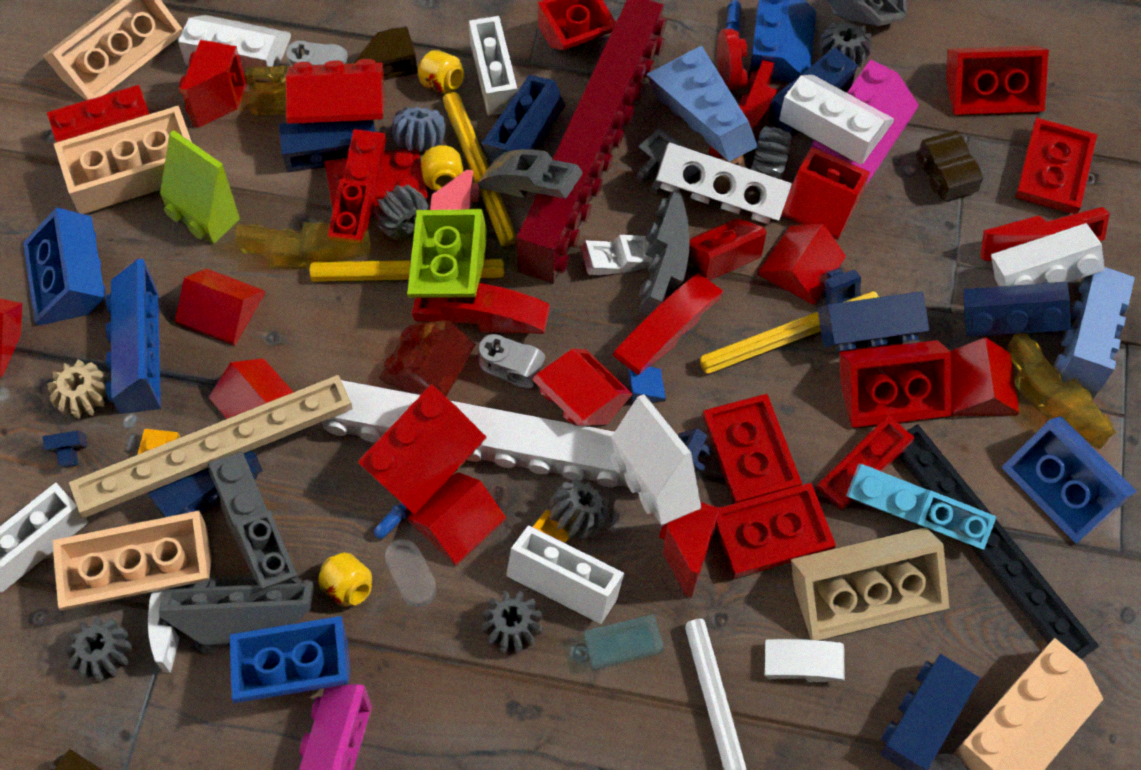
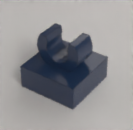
M840 268L826 272L829 279L825 280V305L841 303L861 295V276L855 269L843 273Z
M698 428L678 433L677 436L691 452L694 471L704 470L705 466L697 460V456L699 454L705 457L712 453L711 449L704 444L707 435Z
M79 430L42 436L44 450L53 453L57 452L58 464L63 467L78 465L76 449L88 447L86 433Z

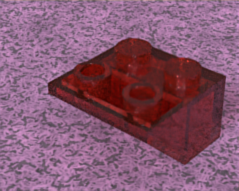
M449 320L410 325L401 333L400 342L394 353L385 360V368L379 379L402 391L421 395L433 384L447 397L476 344Z

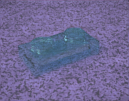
M654 614L583 632L592 670L663 653L664 651Z

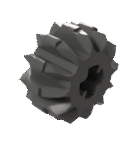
M841 19L838 24L831 22L821 36V56H825L833 48H836L856 63L857 67H861L872 49L871 34L866 32L865 25L857 26L855 21L846 23L844 19Z
M764 127L757 139L758 147L755 148L750 170L780 179L785 169L791 145L790 133L776 127Z
M409 184L403 187L397 185L393 191H386L384 198L377 200L379 205L373 210L375 215L374 221L381 232L393 240L400 237L406 239L410 233H414L417 210H427L429 205L425 197Z
M578 479L570 483L564 482L550 499L548 508L551 510L549 519L558 522L557 530L564 529L567 531L569 538L576 534L583 541L589 536L594 537L604 527L610 514L607 508L609 500L600 497L601 489L594 490L591 488L590 482L584 485Z
M504 591L502 593V602L491 598L489 600L491 609L482 611V619L486 622L481 625L483 634H490L488 638L490 646L501 642V652L506 653L509 645H514L516 653L519 654L522 652V642L532 647L535 644L533 635H540L542 633V626L538 623L542 620V611L534 610L536 601L533 598L523 602V593L521 591L517 592L515 599H510L509 593ZM510 618H517L518 624L514 622V627L506 626V620L509 623Z
M95 616L92 626H88L85 622H80L79 626L82 631L79 634L69 633V639L74 644L65 647V653L72 657L68 661V665L72 670H79V675L83 679H88L93 674L97 681L102 682L106 671L112 676H117L118 672L115 666L117 664L128 665V659L123 654L132 650L129 641L125 640L128 637L127 631L123 627L118 628L117 622L113 619H108L103 623L100 617Z

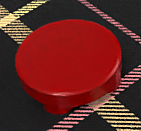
M732 28L722 29L719 32L717 61L719 75L729 91H737L739 88L747 87V72L745 69H742V58L747 56V44L745 38L740 39L738 31Z

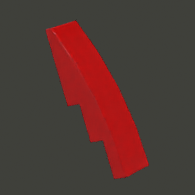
M697 273L637 326L619 345L612 356L637 375H640L676 347L679 338L699 322L701 315L720 300L724 291L700 273Z

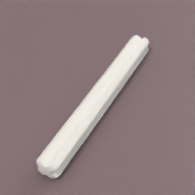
M703 619L688 621L685 630L724 770H747L705 621Z

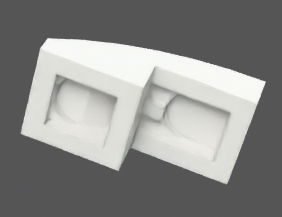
M618 235L614 242L586 240L580 249L588 275L618 274L648 268L652 258L645 255L649 243L645 240L646 236Z
M159 590L151 593L148 611L149 640L156 663L163 672L171 673L180 637L173 627L168 626L169 623L159 616V608L164 594V590Z
M766 640L765 676L768 679L805 678L807 682L844 681L843 643L819 640Z

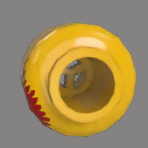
M432 50L420 60L418 64V77L423 87L441 94H449L462 84L464 70L457 57L439 50Z
M340 553L324 561L319 573L318 583L320 589L339 606L347 607L360 604L369 596L372 589V574L351 553Z

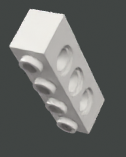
M670 142L666 146L655 179L662 182L661 189L673 192L674 189L677 191L683 189L692 192L691 199L709 204L710 199L722 202L721 209L739 214L740 209L752 212L751 219L765 224H769L771 219L779 221L792 183ZM689 165L697 167L700 172V178L695 184H689L683 178V171ZM720 175L727 177L730 181V188L725 194L717 193L713 187L714 180ZM749 186H755L760 191V199L755 204H749L744 199V191Z

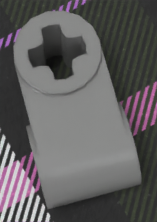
M295 41L286 50L287 58L291 62L289 66H293V64L298 62L325 65L326 62L333 60L343 61L346 64L348 56L347 51L339 45L310 43L306 41Z
M496 334L486 336L479 345V366L485 374L508 381L524 389L533 388L535 382L532 379L540 372L545 360V354L541 350Z

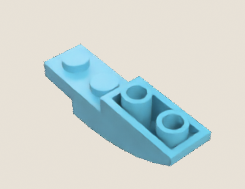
M859 463L846 494L849 498L983 550L997 517Z

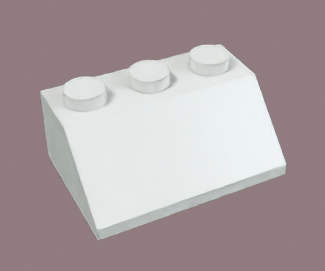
M202 15L188 18L178 43L185 65H189L190 55L192 51H196L200 39L237 46L245 78L272 83L291 34L280 30Z
M801 75L784 97L779 120L862 165L892 125L894 118L814 75Z
M644 394L638 396L611 437L614 452L610 453V457L615 470L618 473L623 472L625 474V479L631 492H638L646 513H653L660 524L663 525L701 508L693 460L689 449Z

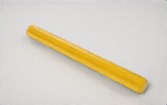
M457 92L445 94L443 97L444 106L469 168L473 170L475 183H478L489 168L459 94ZM479 188V193L500 245L506 247L515 244L517 235L500 193Z
M503 259L484 260L480 278L503 277ZM411 260L313 262L310 264L309 273L311 280L314 282L409 280Z
M871 291L844 302L877 298L879 296L876 292ZM818 312L704 354L700 357L701 368L706 374H710L821 332Z

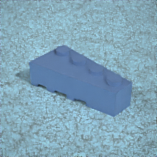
M702 46L646 74L657 100L662 104L665 103L678 118L681 117L695 133H700L705 141L728 161L758 147L747 118Z
M1104 267V271L1081 279L1077 292L1081 293L1082 296L1080 301H1075L1070 312V319L1074 320L1071 330L1065 331L1061 341V345L1066 348L1064 354L1058 355L1052 370L1053 373L1057 374L1054 387L1090 400L1095 398L1115 369L1116 361L1113 358L1120 347L1121 340L1118 337L1125 324L1126 317H1123L1129 306L1135 279L1133 276Z

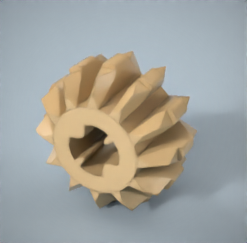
M78 359L74 367L64 363V371L62 373L53 372L55 381L47 384L51 394L50 401L54 407L58 408L62 415L68 416L72 413L75 418L80 419L83 412L93 416V408L95 406L104 407L103 397L107 396V378L103 372L98 370L95 364L90 362L84 365Z

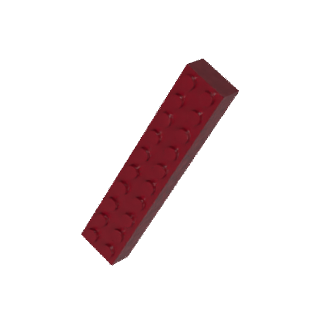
M626 0L553 158L555 161L577 164L583 174L566 199L536 194L517 235V270L519 273L554 284L558 273L563 274L569 261V255H567L569 248H575L581 232L578 228L581 221L586 223L592 208V204L589 203L592 197H598L602 187L603 179L600 178L603 172L608 173L613 162L612 151L614 148L619 149L624 136V131L622 130L624 124L629 125L635 108L632 106L635 101L639 102L642 98L645 88L643 81L645 78H648L646 74L653 71L655 65L653 59L655 55L660 56L663 50L665 38L661 36L667 23V18H663L664 4L651 0Z

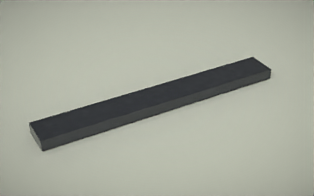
M917 424L907 430L914 436V441L898 457L920 485L926 490L934 491L991 514L920 425ZM997 520L994 522L984 550L968 544L1048 644L1056 638L1081 660L1099 647L1098 643Z

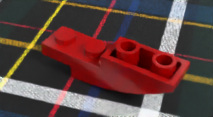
M762 60L758 71H752L748 83V88L751 89L750 94L744 93L739 105L749 122L755 139L768 121L772 98L777 94V89L769 87L774 63ZM710 146L708 155L717 159L724 158Z
M353 130L343 179L339 180L327 236L328 239L354 243L362 242L372 216L382 176L381 163L386 144L385 133Z
M1099 207L1051 221H1046L1039 215L983 230L980 258L983 261H992L991 254L1087 223L1097 239L1103 241L1106 238L1110 212L1104 207Z
M479 283L476 297L415 298L411 314L414 321L478 324L480 332L544 334L550 305L545 301L518 291Z

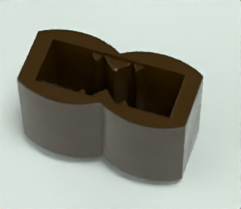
M957 130L922 140L917 152V162L920 168L925 169L930 176V186L935 194L938 193L943 201H947L979 191L983 181L981 169L977 161L969 153L964 138Z

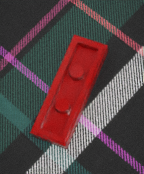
M888 415L817 484V489L843 511L854 501V499L847 497L846 494L858 463L883 472L914 441V436Z

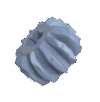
M406 107L404 110H399L395 113L392 124L393 141L401 148L407 147L409 151L418 150L421 152V150H429L432 147L439 146L445 134L444 117L439 115V112L436 110H429L428 107Z

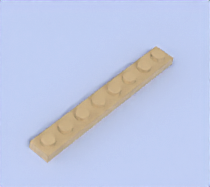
M336 375L69 482L79 513L85 518L208 468L209 462L242 451L246 453L352 410V403L339 375Z

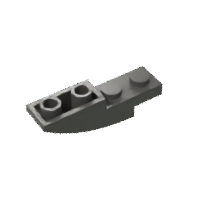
M520 149L504 152L497 156L477 184L480 189L525 198L528 192H534L566 199L583 172L577 164L552 160L547 151Z
M675 189L667 200L662 198L659 201L654 212V216L658 217L657 221L652 223L645 237V240L649 242L645 255L652 258L647 271L651 272V276L644 281L639 291L638 297L642 298L638 311L648 316L662 303L665 294L670 296L683 282L689 256L688 219L681 193Z
M243 451L209 462L208 470L221 499L220 506L237 545L261 590L296 578V571L271 511H267Z

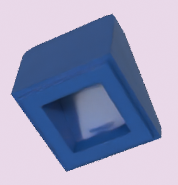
M649 367L640 375H637L628 368L630 392L633 393L631 396L632 404L638 396L643 394L650 402L666 400L660 368Z

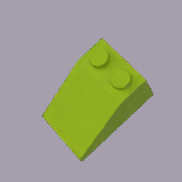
M173 130L168 138L160 191L165 204L164 211L173 221L178 222L180 220L186 224L190 232L197 238L202 239L204 237L212 244H215L240 220L223 164Z
M482 209L417 210L407 291L408 298L476 297L485 260L487 228Z

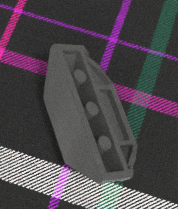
M826 0L832 6V12L839 18L875 26L903 21L907 16L906 0Z
M253 575L210 576L207 581L165 589L159 608V616L202 645H226L230 643V634L296 624L310 611L313 581H302L296 577L261 590Z

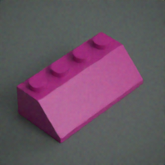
M871 59L847 93L894 118L892 125L862 165L816 140L811 145V147L870 171L866 186L919 106L898 72Z
M351 684L324 688L322 697H316L311 712V718L315 719L311 733L306 732L300 746V755L303 756L299 770H354L372 710V704L365 686Z

